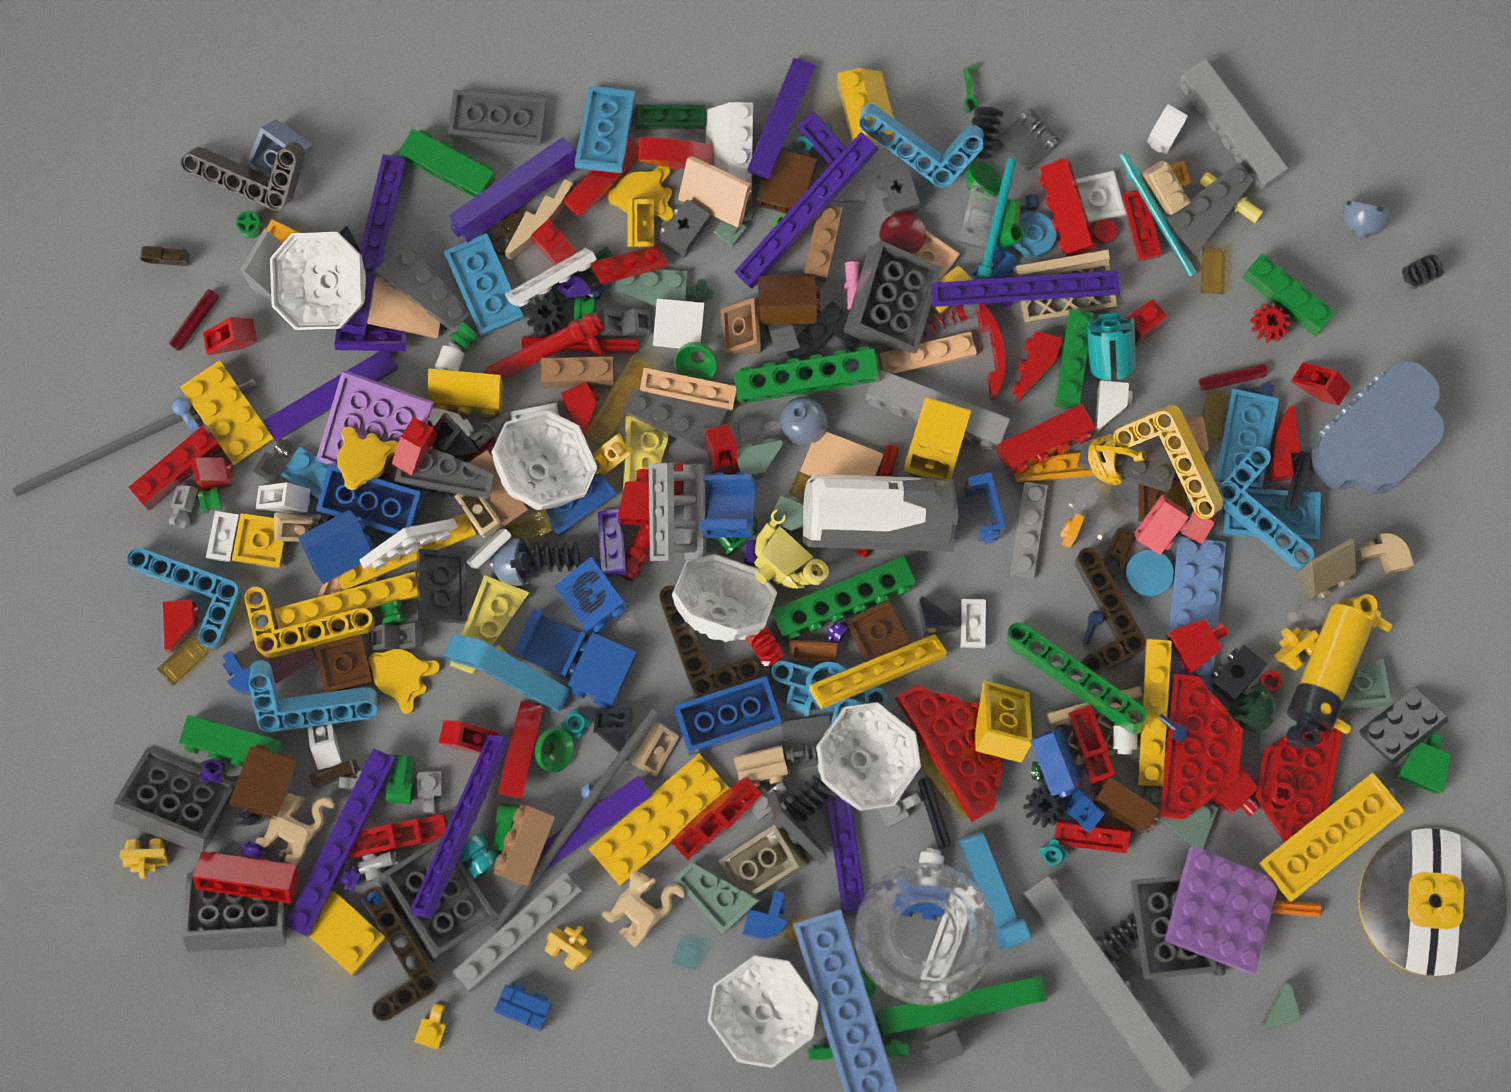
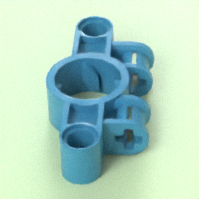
M779 661L772 667V681L779 686L790 689L784 710L798 711L804 713V716L807 717L811 704L823 711L834 710L831 724L843 707L870 704V695H879L882 699L880 705L883 707L887 700L886 693L882 689L873 687L821 709L809 691L810 685L814 684L816 680L813 677L825 670L836 675L846 671L843 666L834 662H824L811 669L787 661ZM785 668L789 675L785 679H780L775 674L776 670Z

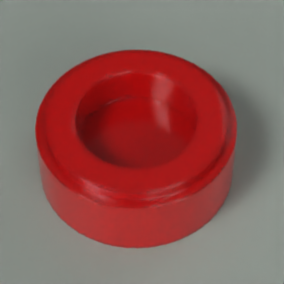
M1108 219L1098 221L1093 228V237L1101 244L1112 242L1117 234L1116 225Z

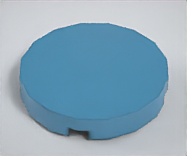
M1026 212L1020 215L1019 224L1024 230V240L1012 246L1024 257H1043L1051 251L1056 242L1057 234L1052 220L1041 212Z
M1150 549L1139 551L1132 556L1125 571L1126 581L1132 591L1142 597L1149 598L1164 593L1171 585L1174 574L1172 563L1166 555L1162 553L1159 555Z

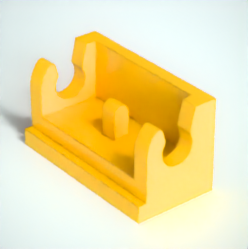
M628 199V247L654 246V199Z

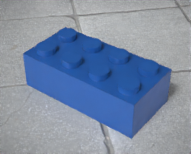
M337 462L328 464L316 510L333 516H338L350 510L355 517L359 516L364 525L396 534L404 528L416 526L426 489L399 484L394 479L380 476L377 479L374 477L373 479L366 480V484L361 485L356 490H350L345 486V480L342 472L337 467Z
M767 676L674 706V712L689 756L779 727L782 723Z

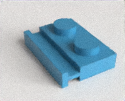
M299 446L287 464L286 469L280 475L292 484L310 489V495L319 500L328 464L317 461L316 456Z

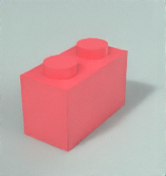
M1162 495L1134 532L1136 539L1161 555L1164 550H1168L1171 547L1176 533L1186 527L1188 514L1184 508Z

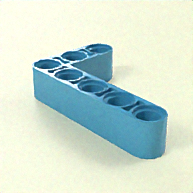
M866 104L860 110L859 126L865 133L938 187L949 186L983 148L984 134L982 129L976 125L966 127L941 154L877 105ZM866 116H873L875 119L872 120V121H869V120H866L865 117H866ZM888 129L892 130L894 133L885 134L883 131ZM974 137L977 138L978 141L970 142L967 139ZM904 143H908L911 145V147L904 148L901 145ZM960 154L963 157L956 159L953 155ZM927 157L930 160L925 162L921 161L920 158ZM946 171L948 172V174L940 175L938 174V172Z
M1261 446L1255 447L1218 488L1223 499L1222 508L1291 567L1301 570L1314 559L1313 549L1245 492L1268 465L1271 458L1270 452L1266 448ZM1252 456H1261L1263 464L1255 463ZM1237 473H1245L1248 481L1243 482L1239 480ZM1222 490H1229L1233 498H1224ZM1240 506H1248L1251 509V514L1245 515L1242 513ZM1259 521H1266L1269 524V530L1261 529ZM1278 536L1285 537L1288 541V546L1280 545L1277 540ZM1296 552L1304 553L1306 555V562L1299 561L1296 557Z
M142 548L130 550L126 558L127 563L137 573L212 599L198 637L199 641L209 650L220 648L224 643L242 598L241 589L237 584L229 579ZM141 555L145 556L144 563L136 566L134 563L135 559ZM163 563L167 564V570L162 574H158V566ZM190 572V577L187 581H179L181 573ZM208 579L212 580V586L207 590H202V583ZM230 587L234 588V595L230 598H225V590ZM217 611H226V615L222 620H215ZM210 632H216V640L212 643H207L206 636Z
M453 634L443 654L448 660L463 666L479 669L557 712H561L571 691L564 685L492 645L475 638Z
M259 660L250 666L249 688L257 723L262 731L276 732L372 718L377 713V693L372 688L364 687L279 699L271 665L266 661Z
M978 831L958 839L961 851L1002 952L1030 941L1031 937L1026 923L1023 919L1018 920L983 832Z

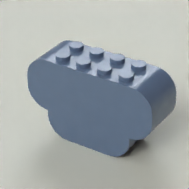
M1410 361L1394 365L1386 374L1381 371L1352 400L1351 404H1347L1318 434L1321 439L1314 445L1310 453V466L1314 474L1325 485L1336 490H1346L1356 484L1365 491L1374 494L1386 493L1393 489L1443 437V420L1433 408L1438 402L1440 393L1436 379L1423 366Z

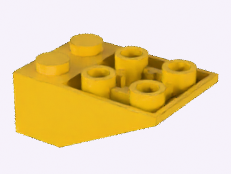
M925 397L903 471L926 478L951 479L971 410Z

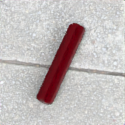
M211 289L206 290L170 340L169 344L172 348L180 351L219 298L216 292Z
M1265 364L1202 377L1198 380V385L1201 391L1264 378L1268 375Z

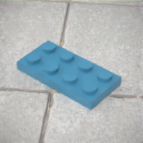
M589 86L576 153L575 168L622 173L635 91Z
M487 233L474 238L468 243L464 242L444 251L480 337L524 319L520 307L511 304L505 295L512 289Z
M1232 388L1214 481L1223 483L1253 448L1261 446L1269 451L1279 398ZM1252 456L1255 463L1263 464L1261 456ZM1266 467L1248 488L1262 489ZM1237 473L1239 480L1243 482L1248 481L1245 473Z
M1252 488L1245 490V492L1302 540H1320L1321 493L1302 492L1297 511L1292 513L1284 508L1288 491ZM1224 490V498L1232 499V493L1229 490ZM1240 506L1242 513L1245 515L1251 514V509L1248 506ZM1223 509V535L1256 537ZM1259 521L1261 529L1269 530V524L1266 521ZM1278 536L1277 539H1286V538L1283 537V536Z

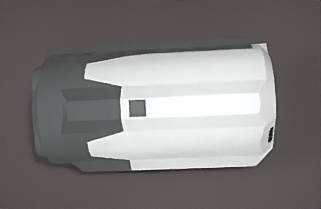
M818 474L813 475L806 483L803 504V543L809 547L954 552L958 508L953 479Z

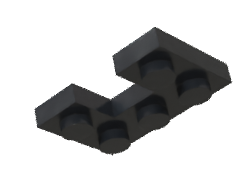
M832 300L821 311V314L817 315V322L809 324L796 337L799 349L785 352V354L791 359L798 358L800 361L809 360L810 356L818 354L826 357L819 349L832 335L850 350L861 339L843 332L848 314ZM828 366L825 369V375H827L835 366ZM807 369V371H808V372L810 373V375L812 376L813 371L810 370V369Z

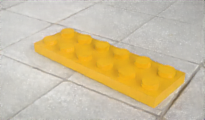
M698 753L652 793L653 797L632 810L588 850L618 885L622 886L630 879L629 876L632 872H638L670 844L669 842L693 818L729 789V787Z
M1371 773L1260 861L1259 864L1269 877L1272 878L1289 902H1291L1403 813L1404 810L1376 775Z

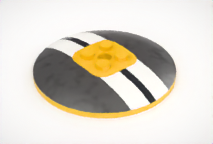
M1425 828L1408 831L1394 837L1372 856L1364 870L1359 886L1360 916L1371 942L1392 963L1413 973L1441 976L1465 970L1480 961L1492 949L1503 928L1506 913V897L1503 883L1496 867L1476 844L1454 832ZM1432 894L1438 895L1441 899V905L1438 908L1432 907L1429 903V897Z

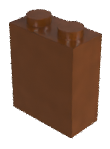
M782 147L770 179L762 178L757 197V206L781 213H788L809 190L816 166V158L805 152L797 154Z
M815 275L758 276L760 325L812 324L817 322V314H821L820 285H815Z
M256 744V747L250 746L229 805L277 821L297 761H294V757L286 753L280 752L279 755L271 753L270 749L263 745Z
M1108 778L1103 783L1093 799L1103 812L1139 835L1145 831L1149 833L1150 830H1153L1160 819L1156 816L1160 811L1158 808L1112 778Z

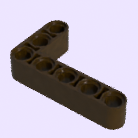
M290 142L278 151L271 177L202 147H194L183 155L180 164L182 169L188 174L277 211L291 202L294 197L305 157V150L299 143ZM282 173L287 176L288 180L283 177Z
M1087 547L1079 552L1075 559V565L1116 639L1086 655L1081 661V664L1084 666L1086 661L1095 662L1097 670L1094 673L1099 676L1140 654L1146 646V640L1098 552L1093 548ZM1084 555L1090 556L1093 564L1085 565L1081 557ZM1093 577H1102L1105 582L1104 586L1095 585ZM1105 597L1114 598L1116 606L1108 607L1104 601ZM1116 619H1125L1128 624L1127 628L1118 627ZM1128 640H1137L1139 649H1131L1128 646ZM1107 650L1116 651L1118 660H1110L1107 657Z
M668 585L662 588L659 594L660 604L692 693L696 698L758 678L759 666L752 659H744L709 672L694 628L686 621L679 626L672 623V618L681 614L674 602L667 603L663 598L667 593H673L675 586ZM689 637L693 640V645L689 648H683L680 645L681 639ZM691 660H698L701 663V667L693 671L689 669L688 663ZM745 666H751L754 668L755 674L751 677H746L742 674L741 670ZM723 674H729L732 677V682L728 685H722L719 682V677ZM706 682L710 687L706 693H699L696 690L698 683Z
M372 886L364 894V904L410 978L374 1002L372 1008L373 1016L379 1021H387L432 994L437 988L438 979L386 892L379 886ZM377 891L381 894L382 901L376 905L371 904L368 900V894ZM389 912L394 915L395 922L392 925L386 926L381 922V916L384 913ZM397 934L406 935L408 942L405 946L399 947L394 943V937ZM410 955H417L420 958L421 963L418 967L412 968L408 966L406 960ZM424 976H429L433 979L434 984L431 988L424 989L420 986V979ZM403 989H407L412 993V998L408 1002H403L398 997V993ZM380 1003H387L390 1005L391 1011L387 1015H381L377 1012V1006Z

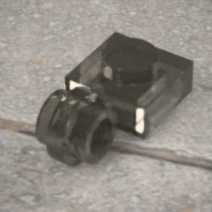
M280 439L274 447L275 455L273 456L266 451L253 472L272 484H276L281 476L280 474L287 467V464L280 459L282 457L288 458L294 449L291 441Z

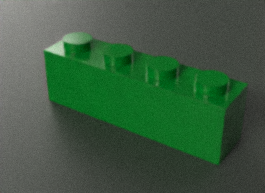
M412 128L398 151L401 158H406L407 163L473 198L492 186L495 181L494 171H492L493 168L484 162L479 164L473 161V158L463 151H460V153L454 151L452 146L445 141L440 140V142H437L424 130L417 131Z
M1262 253L1242 277L1243 280L1272 303L1275 302L1278 308L1284 306L1283 312L1289 314L1293 320L1315 337L1335 313L1334 310Z
M1069 309L1065 323L1053 407L1071 409L1080 404L1088 351L1087 322L1089 321V324L1092 323L1093 313Z
M187 715L179 740V744L185 747L184 751L197 755L199 751L208 753V758L221 761L222 757L231 759L230 764L243 767L250 746L256 747V744L268 747L271 753L277 755L282 752L284 743L279 740Z

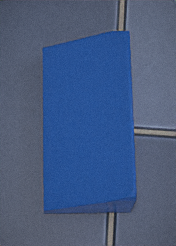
M996 246L991 269H993L991 279L1006 278L1018 266V262L1014 254ZM983 260L968 274L973 280H978V268L982 266Z

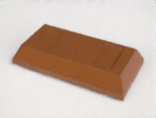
M790 640L789 662L837 663V642Z

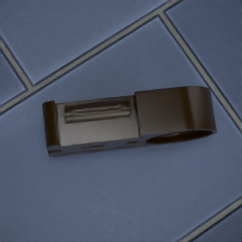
M515 210L500 221L491 239L495 253L506 255L507 247L504 249L497 248L495 245L496 241L499 238H506L510 243L525 213H518Z
M143 246L141 248L140 260L151 264L188 266L190 254L186 249Z
M1121 527L1115 531L1102 560L1105 566L1108 559H1116L1118 561V570L1110 571L1107 568L1111 577L1117 576L1123 570L1128 559V552L1133 543L1132 540H1136L1134 533H1127Z
M354 759L310 774L309 777L312 786L318 788L338 781L340 777L346 778L357 774V771H360L357 760Z

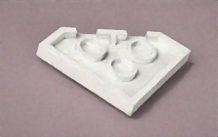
M454 519L404 528L361 558V565L363 568H381L392 559L404 554H413L420 547L436 540L439 542L451 536L450 532L458 526Z

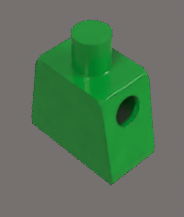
M1433 733L1428 737L1426 744L1421 742L1406 755L1394 778L1436 795L1443 793L1450 761V754L1440 750L1444 738Z

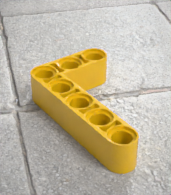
M1175 405L1165 406L1129 421L1115 431L1114 442L1117 446L1129 448L1159 435L1195 513L1200 518L1209 519L1222 509V496L1179 407ZM1165 414L1170 417L1171 422L1167 421ZM1145 423L1149 424L1151 431L1146 428ZM1125 431L1130 434L1131 439L1126 436ZM1175 436L1181 440V444L1176 441ZM1185 458L1191 461L1192 466L1187 464ZM1196 480L1201 483L1202 487L1196 484ZM1206 502L1211 504L1212 509L1207 507Z
M260 587L249 588L245 593V603L257 650L266 658H275L313 648L314 646L371 632L375 626V619L371 612L365 608H358L277 629L267 593ZM255 595H263V600L260 604H252V598ZM368 616L369 621L366 625H357L359 617ZM260 618H268V624L265 627H257V622ZM337 622H344L345 628L341 632H334V625ZM320 628L321 635L318 638H310L312 629ZM289 635H298L295 644L289 645L286 643ZM266 641H274V646L271 650H263V644Z

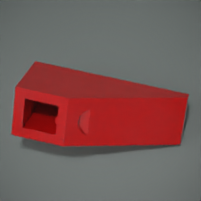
M1034 331L1032 338L1027 337L1024 350L1028 351L1026 360L1021 359L1018 372L1022 373L1020 382L1015 381L1012 394L1016 395L1014 403L1018 404L1054 366L1062 338Z

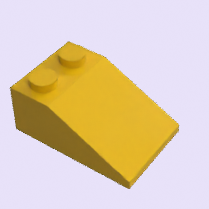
M984 680L975 731L976 751L1021 763L1032 745L1030 693Z
M334 890L331 892L309 936L353 976H356L387 941L376 927Z

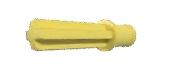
M1206 173L1200 180V184L1206 188L1217 178L1210 173ZM1246 196L1244 198L1241 197L1233 207L1236 213L1239 211L1254 224L1263 213L1262 210L1247 201Z

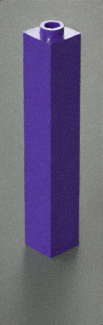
M561 137L449 215L452 222L450 228L458 238L462 236L467 243L567 175L575 169V148L564 137Z

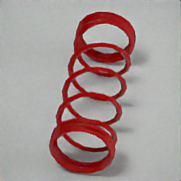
M953 306L952 317L947 311L944 310L942 312V321L936 314H933L932 316V324L928 320L926 321L930 324L931 328L936 334L934 326V316H936L939 319L942 326L946 330L943 313L946 312L951 318L953 324L956 325L954 320L953 309L956 308L960 321L965 322L967 320V317L963 307Z

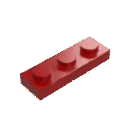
M1139 191L1122 193L1121 197L1137 261L1161 257L1162 253L1152 215Z
M659 245L595 261L593 262L592 269L602 285L667 267V259Z
M1057 818L1054 839H1057L1059 845L1127 854L1130 828L1097 823L1089 833L1081 827L1078 821Z

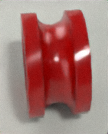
M1267 671L1259 678V687L1265 693H1274L1282 686V677L1276 671ZM1266 676H1269L1270 679L1275 678L1276 683L1273 684L1275 688L1265 685Z
M1285 782L1279 783L1271 789L1270 796L1275 804L1282 806L1293 800L1294 790L1292 786ZM1278 788L1281 791L1287 790L1288 794L1285 795L1288 797L1287 800L1277 797V794H1279L1277 792Z

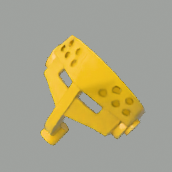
M1114 434L1094 439L1089 446L1088 460L1093 473L1106 484L1119 485L1122 483V475L1116 471L1115 467L1116 453L1129 455L1136 462L1146 460L1145 451L1137 452L1128 448L1116 447L1113 438ZM1099 452H1103L1106 460L1105 463L1102 462Z

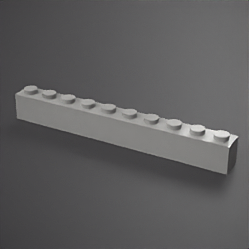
M1047 876L1023 893V897L1160 1091L1180 1092L1193 1083L1194 1080L1191 1078L1193 1075L1192 1070L1185 1062L1181 1064L1176 1056L1179 1053L1171 1042L1167 1043L1162 1037L1164 1031L1156 1021L1152 1023L1147 1016L1149 1010L1141 1000L1138 1002L1133 996L1135 991L1127 980L1123 982L1118 975L1120 969L1112 959L1109 961L1104 955L1106 950L1098 939L1094 941L1089 934L1091 928L1087 922L1077 917L1075 914L1077 909L1069 898L1065 900L1060 893L1063 889L1055 878L1051 880Z

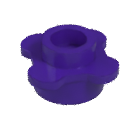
M844 620L832 624L827 633L830 635L828 638L829 642L834 640L840 643L849 629V627L844 625Z
M216 759L205 760L201 763L202 773L199 774L201 781H214L215 783L223 781L222 771L225 770L224 763Z
M248 841L247 845L239 844V846L243 847L241 855L257 860L261 858L262 854L267 855L266 852L261 851L262 846L250 841Z
M351 866L350 870L345 869L341 883L344 884L343 889L345 890L347 888L354 890L358 882L360 872L355 870L354 866Z

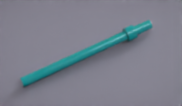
M1125 151L1118 156L1127 171L1125 174L1135 184L1188 277L1197 273L1144 183L1138 166L1135 167Z
M1012 158L1007 159L982 266L978 268V280L991 279L993 271L991 265L1017 161Z

